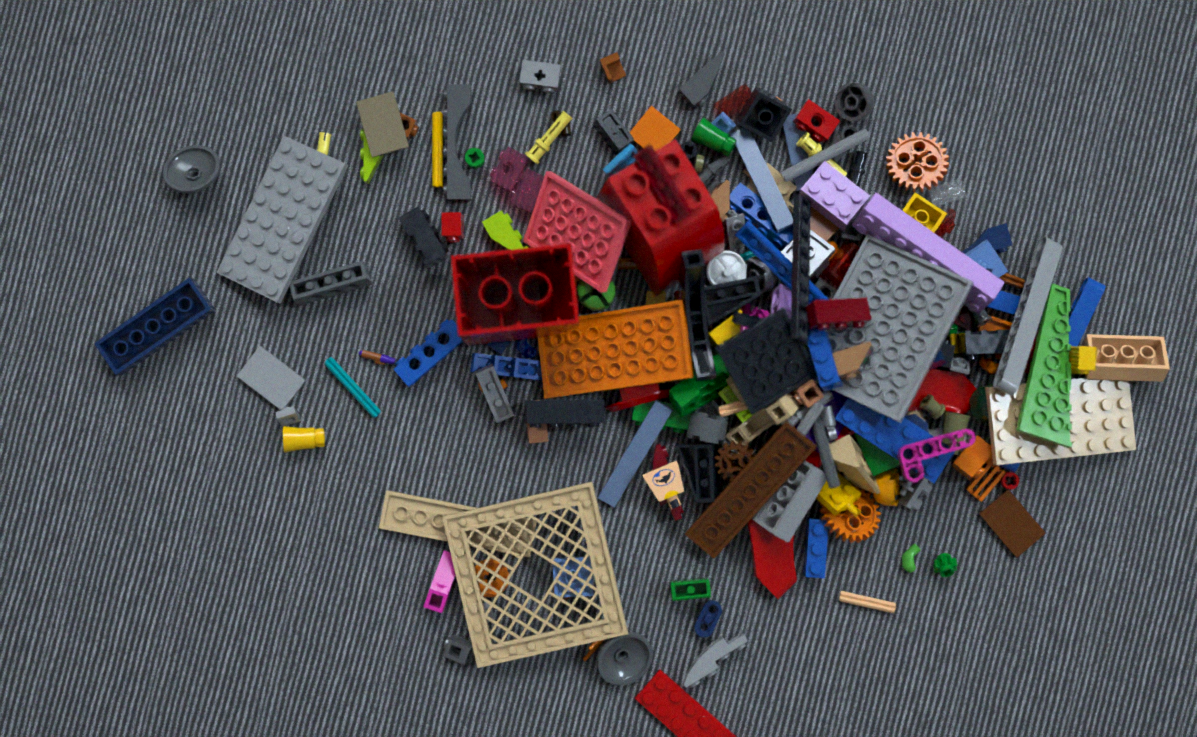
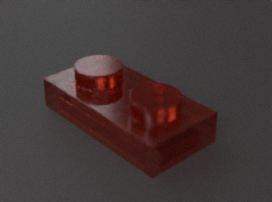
M745 83L716 102L714 107L719 115L724 111L730 118L742 110L752 92Z

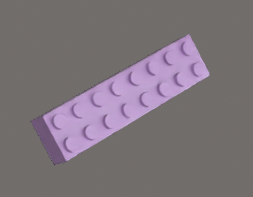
M878 193L871 197L852 223V226L859 233L869 234L973 281L974 284L963 304L977 314L996 298L1005 283Z

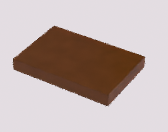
M1006 489L978 513L1015 558H1018L1046 534L1009 489Z

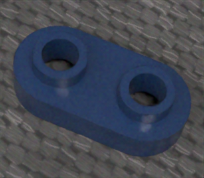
M709 600L704 603L694 625L698 636L708 637L713 633L722 614V607L719 602ZM710 606L716 608L714 613L708 611ZM701 624H707V629L701 630Z

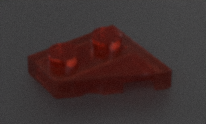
M952 208L948 210L947 216L935 231V234L942 239L946 232L950 234L956 225L954 223L957 213Z

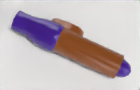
M366 350L358 352L361 357L374 360L377 364H395L396 358Z

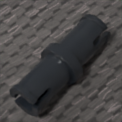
M856 151L853 167L850 168L851 175L849 180L858 187H860L862 175L865 174L864 167L868 153L863 151Z

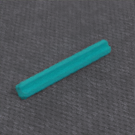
M332 357L324 362V365L373 418H376L381 413V410Z

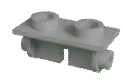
M729 210L726 227L729 249L731 251L745 246L735 236L745 224L744 213L738 215L735 210Z

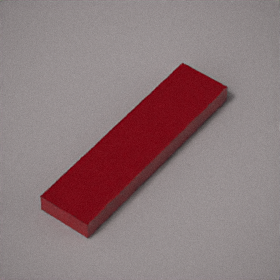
M647 145L633 155L643 173L647 175L649 183L660 201L670 212L673 222L677 224L691 215L693 212L652 145Z

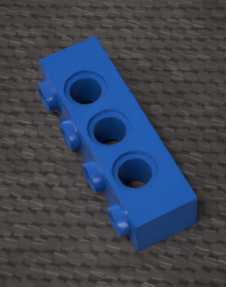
M740 182L730 194V210H735L738 215L744 213L745 223L749 220L776 248L783 250L793 240V226L777 233L773 229L775 226L761 198Z
M446 319L438 326L440 330L435 334L433 332L428 334L424 338L426 342L421 346L418 344L409 351L411 354L406 359L402 357L395 363L394 371L408 387L415 384L463 342L458 335V325L453 319L450 321ZM442 334L449 336V342L445 345H442L439 341ZM429 346H432L435 350L432 357L425 355V349ZM413 359L420 361V367L416 370H413L410 366Z

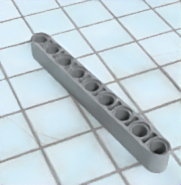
M1046 236L1041 238L1036 247L993 382L994 388L1010 396H1013L1020 386L1063 248L1061 244Z

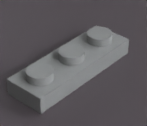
M493 364L476 370L475 374L496 423L514 416Z

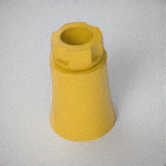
M283 426L284 453L325 447L324 428Z

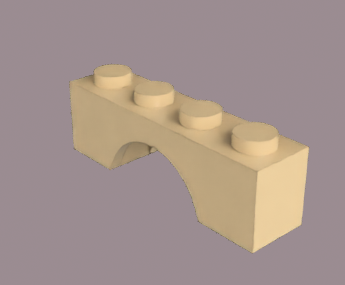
M788 393L759 410L745 423L740 421L726 433V437L730 442L734 440L735 444L742 440V445L744 446L770 426L778 425L790 418L800 405Z

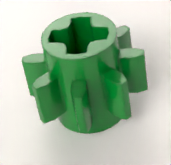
M948 553L938 555L934 559L933 564L934 572H939L941 577L952 576L954 571H957L956 567L958 566L956 558L951 559V555Z

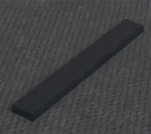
M798 194L794 195L791 340L803 346L808 344L806 306L809 304L811 201Z

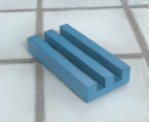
M629 143L603 171L608 177L613 176L632 165L636 161L633 155L638 153V151Z

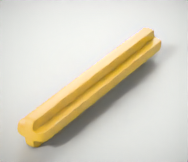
M442 112L432 113V186L435 188L443 186Z

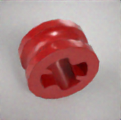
M1006 472L1000 479V483L1006 489H1015L1019 484V477L1013 472ZM1012 476H1013V478H1014V479L1012 480V481H1014L1013 485H1012V484H1008V485H1007V484L1005 483V482H1007V481L1005 480L1006 477H1012Z

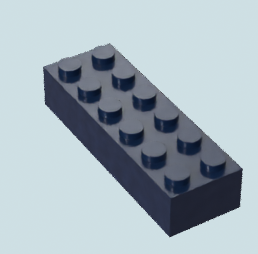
M189 277L94 344L115 375L122 376L215 312L216 309L196 280Z

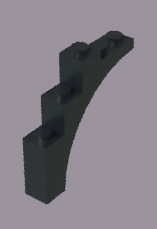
M701 249L682 252L678 278L683 295L682 300H684L691 361L697 381L716 379L717 375L707 327L704 290L706 265Z

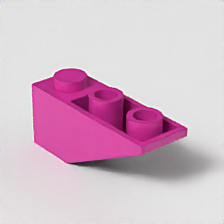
M443 551L424 604L425 608L439 613H443L456 576L451 553L448 551Z

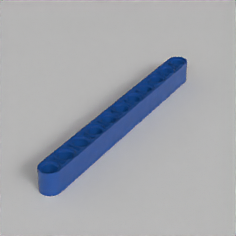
M1089 277L1084 280L1070 308L1069 325H1071V332H1069V344L1071 346H1078L1106 288V285ZM1020 463L1003 464L999 466L1014 473L1018 469Z

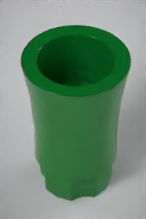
M706 118L699 122L691 138L692 142L706 146L726 156L730 155L737 142L736 139L714 126Z

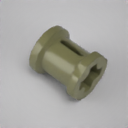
M931 394L926 395L919 405L922 410L928 411L933 419H938L942 416L946 407L944 404H939L934 400V396Z

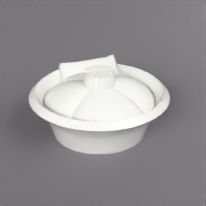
M723 251L709 261L706 271L707 278L711 285L745 279L747 264H745L739 254L733 251Z

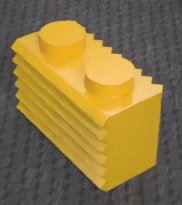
M1071 346L1069 351L1071 373L1089 374V370L1096 371L1097 347Z

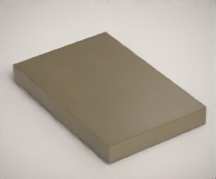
M393 91L356 101L372 158L410 148Z

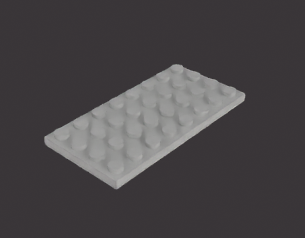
M283 136L217 273L281 304L348 165Z

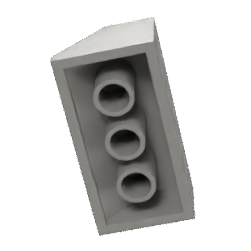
M804 460L759 509L752 520L789 543L827 480L825 472Z

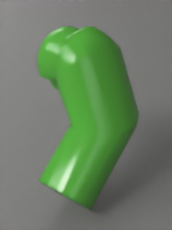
M915 543L902 555V566L908 573L915 571L914 556L921 551Z

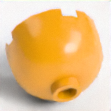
M892 468L875 475L881 493H873V496L881 505L898 506L899 500H895V495H899L900 491L899 473H896L897 468Z

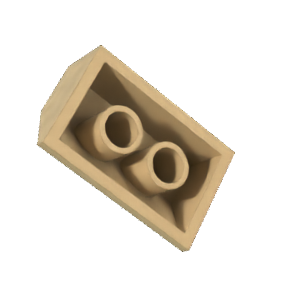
M850 434L829 443L834 463H836L840 472L843 471L847 481L850 480L858 488L875 494L881 493L876 477L873 476L862 450Z

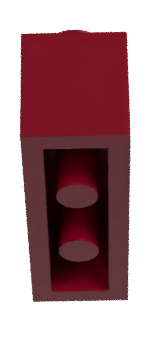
M867 297L813 300L806 306L810 329H818V331H825L830 328L843 330L847 327L861 329L871 321Z

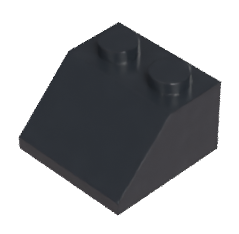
M756 86L739 113L737 120L742 127L773 142L792 109L773 94Z

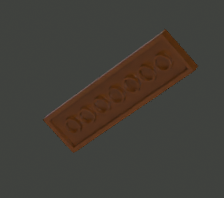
M786 420L687 529L685 535L715 559L815 450L817 445Z

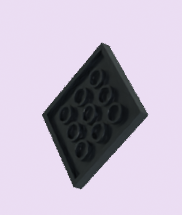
M783 307L715 347L751 415L817 377L815 366L805 346H801L791 340V319Z

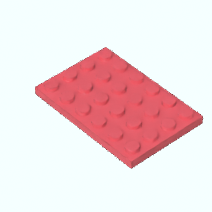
M546 171L523 242L531 247L571 243L574 275L598 291L607 292L631 221L552 171Z

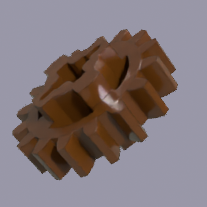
M731 440L730 445L725 442L723 444L724 449L721 447L718 449L720 454H716L715 459L719 461L715 463V466L720 467L718 474L724 473L723 479L730 477L731 482L738 474L733 471H741L748 463L745 461V454L748 457V461L754 457L752 456L754 449L749 450L748 443L743 446L742 440H739L738 444ZM723 458L727 462V468L724 465ZM736 458L739 459V462H737L736 464L733 463V460H735Z

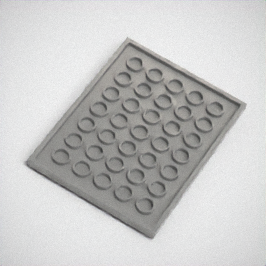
M867 234L833 299L867 297L871 321L861 329L847 327L843 330H836L835 328H830L827 332L834 353L869 341L872 343L874 350L861 374H858L852 380L842 379L844 386L832 390L901 423L974 284L973 281ZM808 346V348H807L806 350H807V352H808V354H809V356H810V358H811V360H812V362H813V359H812V356H811V352H810V349H809V346ZM818 376L812 379L819 383Z

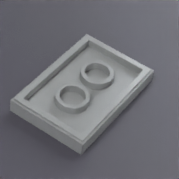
M262 346L258 347L237 375L238 378L280 410L287 407L306 382L304 378Z

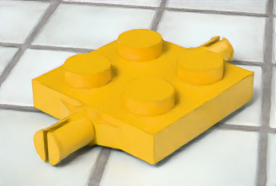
M837 472L840 486L830 489L826 480L816 499L834 515L848 510L857 517L861 511L853 503L860 498L862 493Z

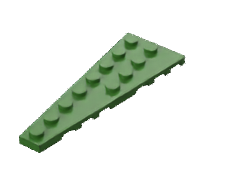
M1052 283L1041 318L1016 431L1065 448L1072 447V442H1070V430H1072V424H1070V411H1072V404H1070L1071 362H1069V351L1071 350V344H1069V332H1071V325H1069L1070 289Z

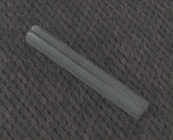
M819 414L812 425L828 486L830 489H834L840 486L822 418Z

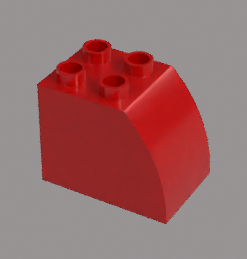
M676 139L655 152L693 212L691 215L675 224L670 212L660 201L649 183L647 175L643 173L637 162L609 177L596 197L597 200L631 221L623 245L655 297L679 283L682 252L701 249L705 265L707 266L710 260L724 251V230L719 209Z
M571 243L451 256L458 335L467 345L548 337L567 332L579 326Z

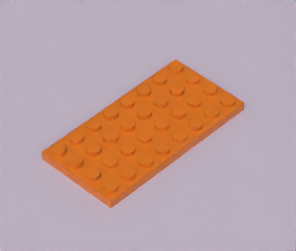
M684 300L579 316V326L560 334L538 338L544 399L693 378Z

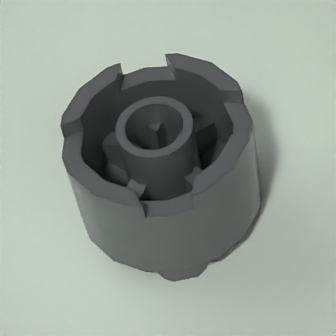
M694 410L690 415L686 437H695L700 441L724 444L728 417H721L713 413L709 417L707 413Z

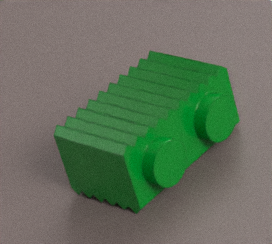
M707 577L670 581L672 601L711 597L710 581Z

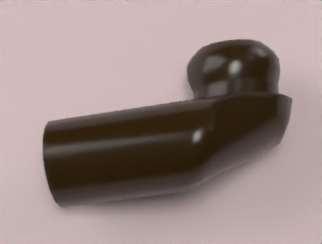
M554 110L551 113V119L555 122L562 112ZM570 122L561 131L564 137L571 135Z

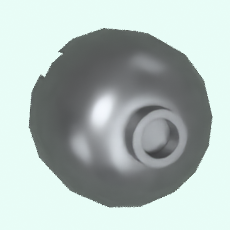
M848 83L843 85L837 92L835 108L841 118L848 121H859L871 113L874 107V97L867 86L861 83Z
M756 256L744 261L747 264L746 278L757 276L761 294L772 290L778 283V277Z

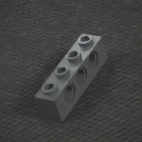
M362 260L294 280L290 284L293 300L298 306L370 286L372 282L368 267Z

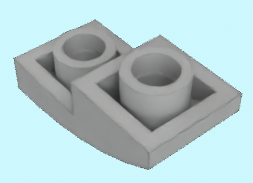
M954 355L951 367L948 370L969 375V362L962 357Z

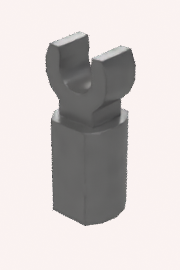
M826 406L820 415L824 428H826L828 441H832L838 438L834 427L836 422L832 407Z

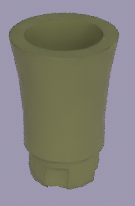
M944 412L943 434L966 429L970 416ZM964 436L955 438L956 442L964 441ZM943 438L942 442L950 446V440ZM961 449L954 452V455L961 454Z

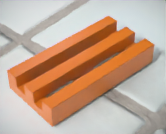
M992 461L989 465H985L983 473L977 480L974 479L966 490L982 502L1006 472L1000 469L998 465H993ZM992 466L994 469L978 486V488L975 491H973L972 489L974 488V486L979 482V480ZM996 472H999L998 475L993 479V481L988 485V487H987V488L983 491V493L979 496V495H978L979 492L984 488V486L989 482V480L995 475V473H996Z

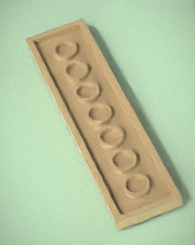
M386 490L379 528L448 542L442 517L476 509L477 507ZM528 517L516 519L515 521L524 525ZM531 518L526 527L535 533L537 522ZM510 521L499 523L496 525L505 530L506 526ZM512 523L507 532L516 537L521 528ZM490 526L477 529L486 534ZM493 527L489 536L498 541L503 532ZM472 530L467 531L468 536L470 535ZM524 530L519 539L528 544L533 535ZM474 532L470 540L479 546L484 537ZM505 534L500 543L510 548L514 539ZM486 539L482 548L492 550L495 543ZM516 542L512 551L521 556L526 547ZM499 546L495 550L498 552L507 553L506 550L502 549ZM528 549L524 557L530 558L531 550Z

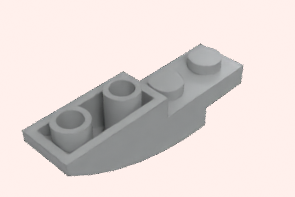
M742 632L727 642L721 636L706 647L686 673L683 680L684 686L692 688L700 683L699 679L705 676L709 678L716 674V669L719 668L716 660L722 661L730 656L729 652L734 649L739 651L746 646L745 643L748 640Z

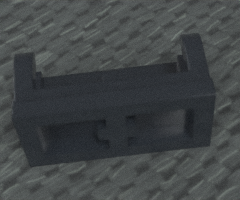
M612 109L597 118L593 124L615 155L619 154L623 148L634 140Z

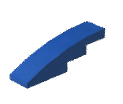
M472 353L470 372H475L478 369L493 364L497 375L542 381L540 361Z

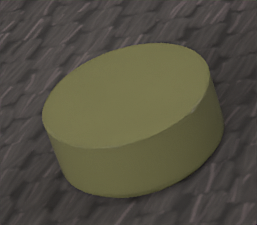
M696 154L693 164L697 174L702 172L704 156Z

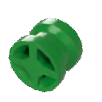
M471 148L465 154V160L471 168H480L485 162L484 154L478 148Z

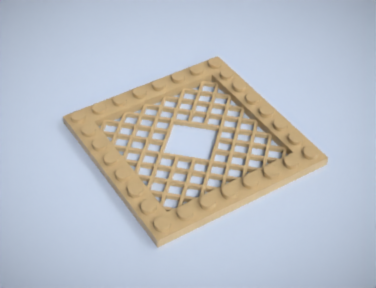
M593 481L442 517L477 668L628 634ZM578 505L579 512L573 509L572 506ZM566 508L561 517L552 512ZM568 510L578 515L573 524L564 519ZM547 512L542 521L533 516ZM550 514L559 519L554 528L545 523ZM528 517L524 525L515 521L516 519ZM531 518L540 523L535 533L526 527ZM579 518H581L583 530L575 526ZM510 521L506 526L505 530L496 525L499 523ZM561 521L570 526L566 535L556 530ZM512 523L521 528L516 537L507 532ZM490 526L486 534L477 529ZM542 526L552 531L547 540L538 535ZM493 527L503 532L498 541L489 536ZM573 529L582 534L577 543L568 538ZM472 530L470 535L468 536L467 531ZM524 530L533 535L528 544L519 539ZM474 532L484 537L479 546L470 540ZM554 533L564 538L559 547L549 542ZM505 534L514 539L510 548L500 543ZM584 536L586 539L588 550L579 545L583 540ZM535 537L544 542L540 551L531 547ZM486 539L495 543L491 553L482 548ZM566 540L575 545L570 555L561 550ZM516 542L526 547L521 556L512 551ZM470 544H471L472 546H474L475 548H477L476 551H475V553L473 554V556H472ZM547 545L556 550L551 559L542 554ZM498 546L507 551L502 560L493 555ZM577 548L587 553L582 562L573 557ZM528 549L561 569L542 601L509 581ZM479 550L488 555L484 564L474 559ZM558 552L568 557L563 566L553 561ZM509 554L518 558L514 567L505 563ZM588 556H590L592 568L584 564ZM490 558L500 563L495 572L486 567ZM570 559L579 564L575 573L565 568ZM474 563L481 567L478 574H476ZM502 565L512 570L507 579L497 574ZM581 567L591 572L586 581L577 576ZM484 569L493 574L488 583L479 578ZM563 571L572 576L568 585L558 580ZM593 574L597 588L588 583ZM495 576L504 581L500 590L491 586ZM575 578L584 583L579 592L570 587ZM479 582L486 586L482 594L480 591ZM555 583L565 588L560 597L551 592ZM507 584L516 589L511 598L502 593ZM586 586L596 591L591 600L582 595ZM488 588L497 593L493 602L483 597ZM567 590L577 595L572 604L562 599ZM518 591L527 596L523 605L513 600ZM549 594L558 599L553 608L544 603ZM597 594H599L601 606L593 602ZM499 596L509 601L504 610L495 604ZM579 597L588 602L584 611L574 606ZM530 598L539 604L535 612L525 607ZM483 601L490 605L487 612H485ZM560 602L570 607L565 616L556 611ZM511 603L521 608L516 617L507 612ZM590 605L600 610L595 619L586 614ZM541 606L551 611L546 620L537 615ZM492 607L502 612L497 621L488 616ZM572 609L581 614L577 623L567 618ZM523 610L532 615L527 624L518 619ZM603 612L604 619L598 620ZM553 613L562 618L558 627L548 622ZM504 614L513 619L509 628L499 623ZM584 616L591 620V622L579 624ZM534 618L544 623L539 632L530 627ZM488 620L495 624L491 631L489 629ZM564 621H567L568 623H570V624L573 625V626L561 628V626L563 625ZM515 622L525 627L520 636L511 631ZM546 625L554 629L541 633ZM497 626L506 631L502 640L492 635ZM527 629L535 633L534 635L523 637ZM508 634L516 637V639L504 641Z

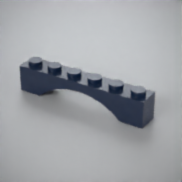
M1001 224L984 230L971 246L961 252L966 254L986 239L997 254L1008 251L1007 247L1013 244L1007 224Z

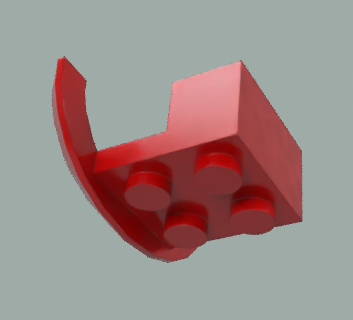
M658 383L621 388L619 390L622 401L605 406L604 408L613 413L667 398L671 388L660 391Z

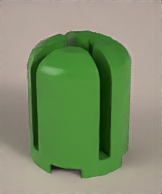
M580 279L577 286V296L584 308L593 312H601L613 303L615 297L613 281H610L607 292H600L601 296L598 297L596 295L591 296L594 287Z

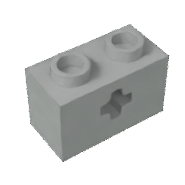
M522 60L520 86H523L525 90L540 88L546 93H553L554 90L558 91L561 65ZM539 74H543L544 78H542L541 81H538L537 77L539 76Z

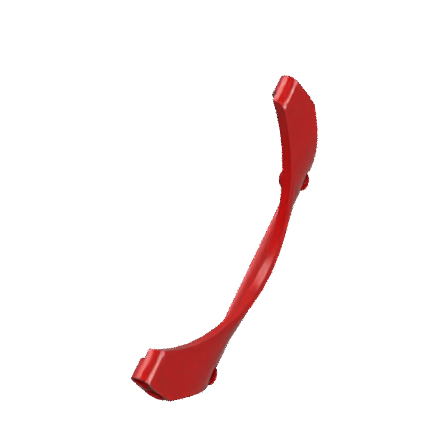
M935 368L927 372L908 411L922 410L919 407L920 402L926 395L931 394L934 396V400L946 406L945 411L965 415L983 396L962 373ZM844 426L836 440L849 434L851 436L855 432ZM813 451L805 459V461L818 469L822 465L820 454L816 451ZM751 518L747 525L752 547L754 576L779 600L797 582L793 552L794 535L788 543L769 532Z

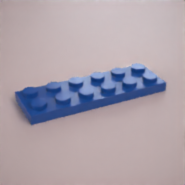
M847 398L835 417L836 421L898 461L897 453L900 447L934 437L905 417L899 423ZM941 441V445L944 449L949 448L948 445ZM928 443L922 446L923 453L929 454L931 452V446ZM908 448L905 449L903 457L909 460L912 457V451ZM955 451L920 460L924 473L923 477L935 483ZM911 468L913 471L918 473L916 468Z

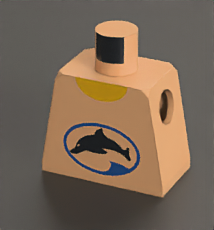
M677 461L643 474L645 481L659 502L666 499L670 509L681 505L677 494L684 492Z

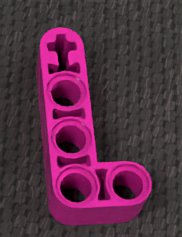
M960 429L900 447L897 455L904 478L910 482L920 481L924 475L920 460L973 445L976 439L974 432L969 429ZM964 435L969 436V439H966V442H956L955 438H960ZM943 438L950 440V446L947 449H944L941 445ZM925 443L931 446L929 454H925L922 451V446ZM907 448L912 451V457L909 460L903 457V451ZM913 467L918 471V475L914 479L910 478L908 474L909 470Z

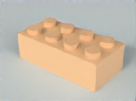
M1087 334L1082 345L1097 347L1096 371L1089 370V374H1085L1086 379L1163 382L1170 369L1164 337Z

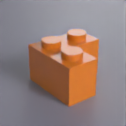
M977 435L973 445L965 448L954 461L952 467L969 481L972 478L977 480L984 471L983 465L985 463L989 465L993 461L991 445Z

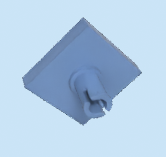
M987 239L965 254L998 278L1008 272Z
M588 556L584 564L592 568L590 556ZM568 557L555 558L553 561L563 566ZM574 557L581 562L584 557ZM570 559L565 568L575 573L579 564ZM553 565V579L556 578L561 570ZM581 567L577 576L586 581L591 572ZM563 571L558 580L568 585L572 576ZM593 576L591 577L590 581L588 582V583H590L591 585H593ZM575 578L570 587L579 592L584 583ZM555 583L554 593L560 597L565 588ZM586 586L582 595L593 596V589ZM569 590L564 595V597L577 596Z

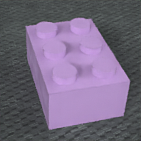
M825 161L800 189L799 193L811 201V207L842 231H845L870 198L869 194Z

